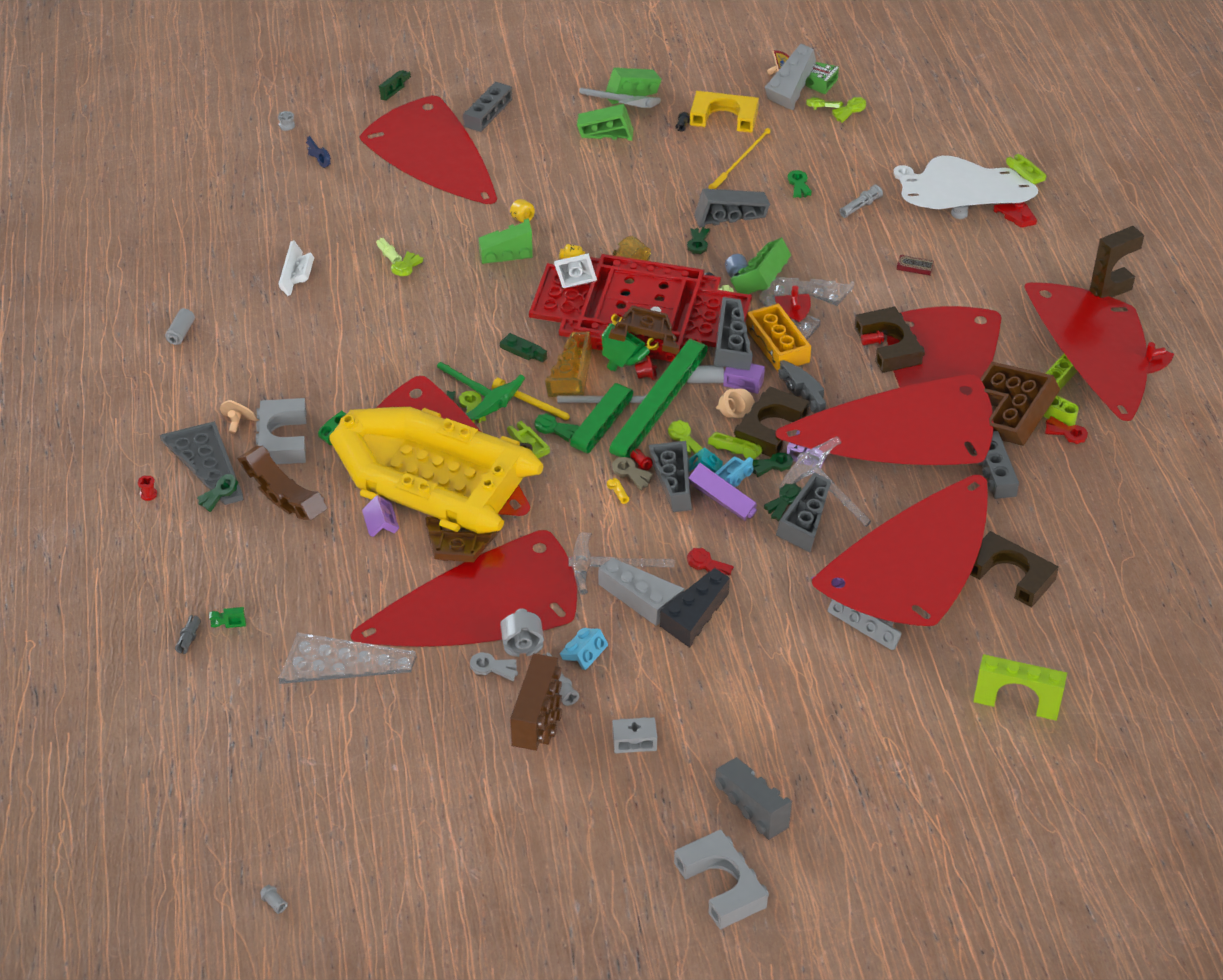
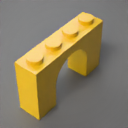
M696 91L690 111V125L706 127L710 114L717 111H729L738 116L737 131L753 133L758 113L759 98Z

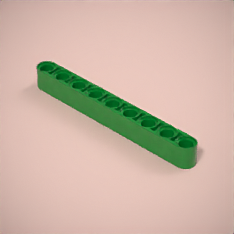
M689 339L614 438L609 448L611 454L630 458L632 451L639 447L702 362L708 350L707 345L693 339Z

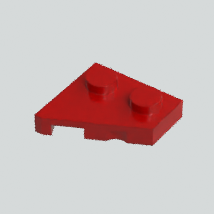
M1025 202L994 205L993 211L995 213H1003L1005 219L1012 221L1020 228L1033 226L1037 223L1036 217Z

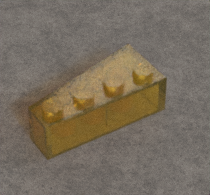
M572 332L563 347V353L559 354L557 358L558 362L552 367L550 376L545 380L548 397L584 396L592 353L590 332Z

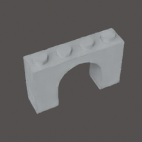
M305 398L260 401V408H257V419H260V421H256V429L259 434H256V445H263L269 451L270 457L276 464L306 463L304 436L278 437L271 434L276 428L281 426L306 424L307 410Z
M721 829L675 850L674 864L685 880L709 869H722L728 871L736 878L738 883L734 888L709 900L708 913L720 930L767 908L769 897L767 888L759 883L752 868L749 869L743 855L736 851L731 838L726 836Z

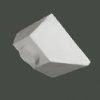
M589 253L554 261L563 288L597 281Z

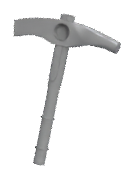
M590 88L579 89L580 94L617 100L619 103L642 108H650L661 102L659 97L614 94Z

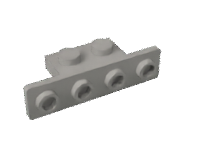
M833 599L829 605L828 612L887 648L891 650L896 649L902 632L892 627L894 622L858 612Z

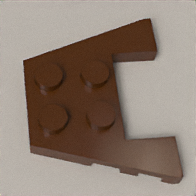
M636 306L629 308L623 315L622 320L617 322L615 328L611 329L609 334L610 339L625 342L627 331L635 335L641 334L653 339H662V351L678 354L680 348L676 344V336L672 334V326L666 313Z
M425 517V525L434 559L474 562L499 533V531L483 534L445 531L440 526L441 519Z

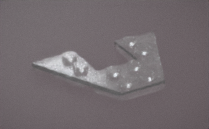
M776 277L771 282L770 287L759 295V301L765 307L775 305L774 296L791 295L792 286H798V294H809L838 306L854 288V282L840 284L836 283L835 280L811 279L809 282L799 281V278ZM809 315L800 322L792 320L806 340L818 329L821 320Z

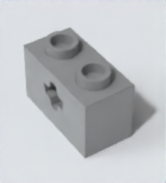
M655 717L612 720L614 753L657 751Z

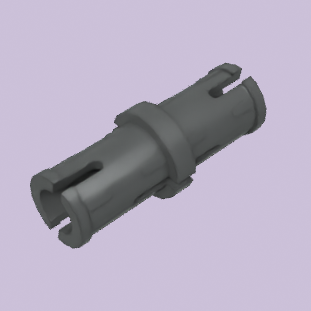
M190 615L185 627L181 629L179 641L175 646V650L178 653L182 654L183 651V654H186L191 642L195 640L197 636L196 631L201 623V619L198 616L194 615L193 618V615Z

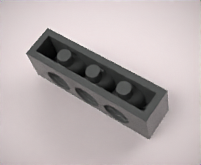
M495 81L464 112V127L481 132L512 101V86Z
M993 431L991 445L986 458L978 464L983 468V477L987 479L988 490L992 491L994 499L1017 497L1019 481L999 432Z

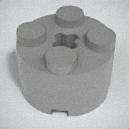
M518 609L500 622L504 650L509 655L519 657V654L526 653L527 656H531L543 648L544 635L542 623L536 614L527 612L526 609Z

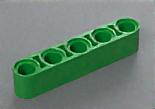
M614 383L573 434L570 446L584 453H590L630 403L633 397V389Z

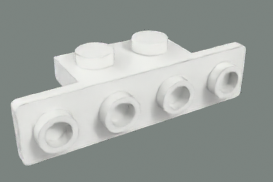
M295 241L290 242L279 280V287L287 296L291 295L294 284L302 283L309 279L314 256L311 253L302 256L303 252Z

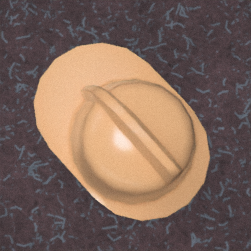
M729 389L720 397L719 405L716 406V409H720L725 417L742 418L751 411L755 401L750 392L745 389Z

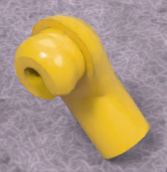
M617 478L609 479L607 481V488L613 489L620 502L626 504L629 501V497Z

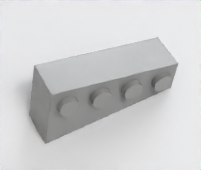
M800 44L765 86L768 100L792 111L794 110L795 102L799 99L800 92L806 84L805 81L816 62L813 48L804 44Z
M611 558L598 568L599 585L655 626L660 624V610L684 592V588L614 558Z

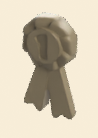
M628 457L617 458L612 463L615 475L621 478L629 477L640 490H643V487H648L650 479L653 478L652 473L635 468L634 461Z

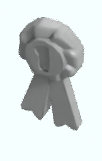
M480 652L472 656L470 661V668L475 674H483L485 676L490 672H494L511 681H514V677L518 675L515 659L495 660L491 654Z

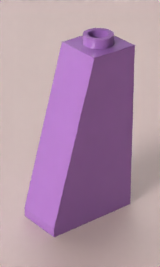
M699 463L689 476V481L693 487L744 521L748 518L751 519L757 512L755 501L703 464Z

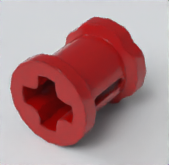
M144 475L138 479L137 484L141 488L140 497L145 501H151L157 497V490L154 488V477Z

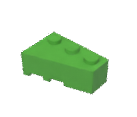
M613 67L605 92L631 96H647L657 93L662 79L652 69ZM608 99L612 105L619 103L617 100Z
M624 104L578 114L577 127L582 138L602 139V137H610L612 140H617V138L633 139L634 129Z
M529 218L516 226L512 224L503 231L499 232L497 230L479 237V253L482 264L533 258L532 229Z

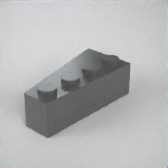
M737 757L716 769L715 784L717 788L724 791L730 802L741 810L743 816L755 825L756 830L760 834H763L770 840L789 828L792 801L788 797L784 799L779 795L781 794L775 787L770 789L764 778H756L754 770Z

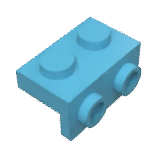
M734 456L715 474L733 487H737L745 477L750 476L753 472V458L749 457L743 461Z
M582 628L565 645V648L560 652V656L563 660L578 661L582 670H586L604 651L608 643L600 629Z

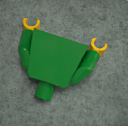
M617 314L612 315V324L610 323L602 334V354L609 359L607 368L611 371H616L618 366L622 368L627 365L632 366L643 360L650 353L649 350H656L659 347V343H656L655 346H650V343L654 340L653 338L648 339L647 346H644L645 342L628 331L625 342L610 339V331L617 324Z

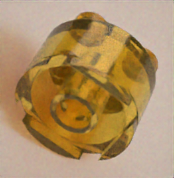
M628 236L618 244L620 246L617 251L614 250L612 254L613 256L649 261L651 249L638 238Z

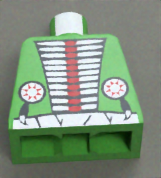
M815 62L809 77L805 81V86L826 94L838 80L839 67Z

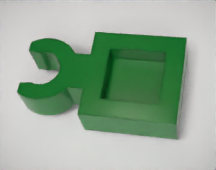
M244 607L225 608L223 613L218 611L209 612L211 627L215 628L225 624L226 628L246 627Z

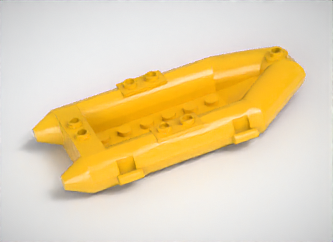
M412 407L350 409L341 418L339 425L330 435V441L355 485L361 489L360 496L372 500L378 495L441 519L440 526L458 532L461 527L479 534L500 531L504 525L503 519L498 514L524 477L539 475L544 467L543 463L531 449L520 446L519 441L505 436L497 438L473 427L447 418L443 419L440 413L423 408L422 411Z

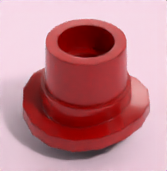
M647 356L648 360L635 364L639 379L651 377L652 381L656 380L657 365L653 364L650 356Z

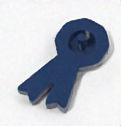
M308 136L306 141L309 146L307 147L308 155L317 158L321 167H328L331 164L330 154L324 147L318 148L313 139Z

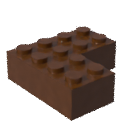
M991 362L981 377L985 387L984 391L987 392L991 405L997 407L989 418L993 431L999 432L1002 441L1024 446L1060 391L1054 375Z
M533 653L510 718L511 746L537 751L539 743L549 745L551 737H555L557 731L556 722L560 721L562 716V709L560 708L562 695H559L562 681H559L562 668L558 666L557 657Z

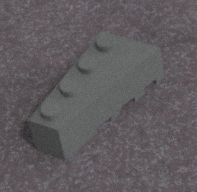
M702 189L694 217L699 228L705 227L706 224H713L714 226L726 221L733 223L739 219L746 221L765 218L770 202L765 192Z
M723 297L713 365L750 370L753 355L752 351H750V341L747 336L741 300Z
M686 441L648 445L653 467L672 511L692 510Z
M815 472L780 519L776 536L809 553L811 552L831 480Z

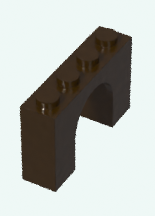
M1134 226L1100 238L1090 285V291L1095 296L1100 298L1110 296L1113 298L1133 289L1135 276L1125 267L1112 271V269L1122 257L1142 248L1144 234Z
M895 306L856 315L854 328L860 338L862 334L876 333L879 330V332H883V335L892 336L900 341L893 345L877 348L875 362L882 373L922 364L923 356L925 355L924 348L920 346L916 335H913L909 325L906 324L902 314L898 312Z
M769 386L766 392H762L759 401L753 404L751 411L745 414L740 425L738 424L735 427L734 435L736 438L759 445L762 449L761 454L772 457L773 454L780 453L783 449L784 440L776 436L775 430L765 427L760 422L773 417L795 422L807 417L809 401Z
M989 531L982 539L981 547L970 575L980 580L993 566L1002 563L1012 564L1021 568L1026 575L1017 584L1014 599L1032 608L1055 582L1059 566Z

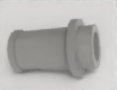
M267 885L261 890L262 901L267 902L277 914L287 908L288 903L277 893L275 886Z

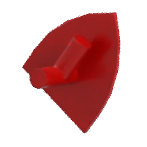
M792 286L791 295L774 296L776 304H780L790 319L800 322L810 311L811 299L809 294H798V286Z
M1149 342L1145 355L1148 358L1147 374L1167 367L1172 361L1174 353L1166 351L1164 347L1155 348V343Z

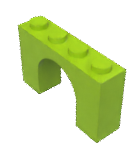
M983 654L973 702L994 707L999 688L1007 684H1021L1031 688L1038 695L1039 703L1036 716L1057 721L1067 672Z

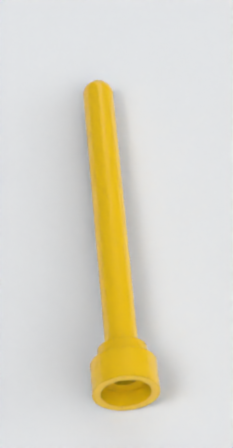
M497 377L493 381L491 389L493 390L507 383L505 380ZM517 390L513 395L561 419H570L568 413Z

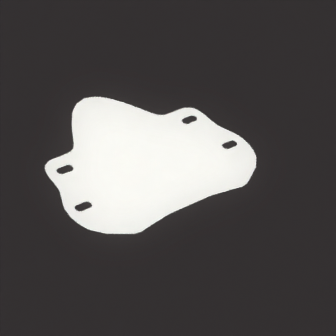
M943 155L935 157L928 163L923 173L900 177V182L903 186L902 197L911 204L932 209L990 203H1022L1034 198L1038 194L1037 187L1022 178L1013 169H988L954 156ZM1000 172H1010V174H1000ZM907 179H917V181H910V182H909V181H906V180H907ZM1019 185H1029V187H1019ZM908 194H919L918 196H908Z

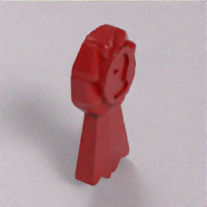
M1052 416L1046 420L1045 434L1064 435L1068 442L1075 444L1084 443L1087 439L1088 432L1082 426H1068Z
M702 547L693 548L687 555L688 565L696 570L705 569L710 572L716 568L725 575H731V571L734 569L732 565L712 560L710 552Z

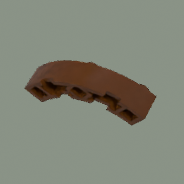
M263 445L255 446L237 458L250 478L254 477L260 484L259 490L286 513H295L299 519L311 520L327 509L324 497L318 491L307 490L296 484L293 479H290L272 460L269 451Z

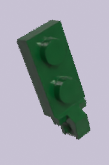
M398 71L380 84L381 100H388L404 88V82L411 78L410 71Z
M509 333L500 341L501 349L528 361L536 359L543 363L547 359V350L512 333Z

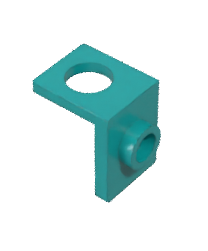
M705 447L689 458V472L696 468L699 463H702L714 473L723 465V461Z

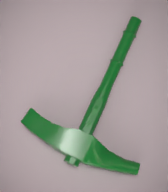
M442 362L437 364L438 369L485 397L477 407L466 413L471 420L489 415L501 407H507L508 402L525 380V377L520 374L512 382L491 391L480 383L464 376L463 373L454 370L449 365Z

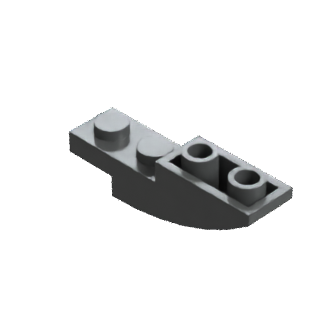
M785 360L780 361L778 374L780 379H783L786 383L788 390L793 395L802 396L803 399L808 400L812 412L818 413L825 410L824 388L800 367Z

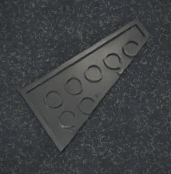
M215 421L160 435L161 441L209 490L214 489L218 480L225 474H233L235 476ZM239 483L237 490L231 496L220 498L224 505L244 500Z

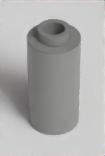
M185 308L178 311L165 334L169 343L174 345L182 343L195 319L192 311Z
M699 365L687 380V384L724 383V366Z

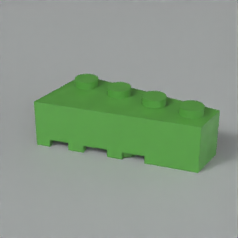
M783 238L767 243L756 254L757 256L748 262L749 265L747 267L741 268L738 271L740 275L733 276L730 279L737 293L750 294L758 290L764 291L770 287L771 282L776 279L777 274L782 271V267L788 263L787 260L791 256Z

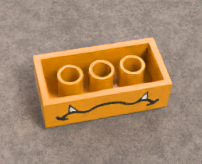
M779 303L747 312V331L777 372L780 369V361L782 360L796 366L810 363L811 345Z

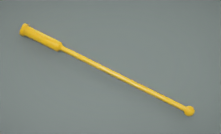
M766 128L764 130V133L743 153V155L726 172H723L712 184L708 186V189H717V187L727 178L730 171L766 136V134H770V128Z

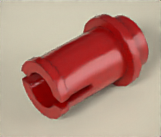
M879 330L876 333L861 335L862 346L875 343L880 345L884 342L883 332H879Z
M640 449L632 451L630 457L639 465L641 470L647 471L652 467L653 463L650 457L645 456Z

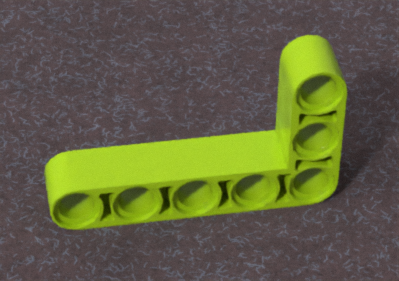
M1063 354L1045 374L1054 375L1061 390L1075 375L1077 370L1066 355ZM1056 396L1043 417L1050 419V416L1064 424L1072 426L1076 424L1079 408L1076 404Z

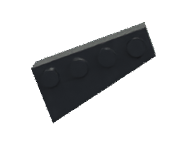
M716 568L712 569L660 610V627L690 648L695 637L699 636L702 632L703 626L706 622L710 621L714 611L718 610L728 596L730 577Z

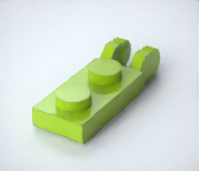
M1021 154L1014 155V158H1006L1007 165L1035 185L1046 180V174Z
M522 421L516 424L519 431L511 425L507 427V432L512 439L520 443L532 445L533 453L538 459L550 453L549 446Z
M719 432L713 433L708 438L707 444L712 445L714 448L726 449L733 454H743L746 459L749 457L756 459L762 452L759 445Z

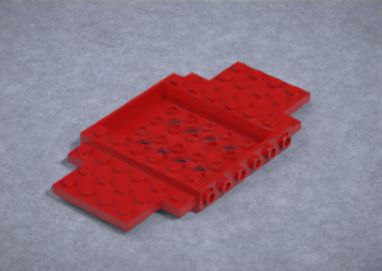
M601 254L600 258L590 257L597 281L563 288L555 264L547 263L529 311V318L560 322L559 336L575 338V346L603 350L602 334L610 323L612 324V315L617 314L619 317H623L631 306L649 310L653 307H659L662 313L668 315L672 326V334L676 336V344L679 345L680 352L689 339L710 347H716L723 297L741 300L744 322H746L752 295L719 290L721 277L705 275L704 269ZM627 279L634 280L631 284L625 283ZM662 284H667L669 286L666 289L659 288V286H661ZM624 291H628V292H630V295L624 296V295H621L620 293H623ZM659 296L664 297L663 301H656L655 299ZM619 304L626 305L623 309H619L616 306ZM633 334L645 342L644 346H647V341L650 339L649 336ZM654 339L650 346H655L656 343H659V347L656 350H649L650 353L647 356H650L651 359L672 362L677 354L662 351L663 340Z

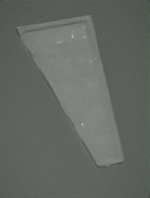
M297 633L279 676V684L409 673L412 671L417 657L416 651Z

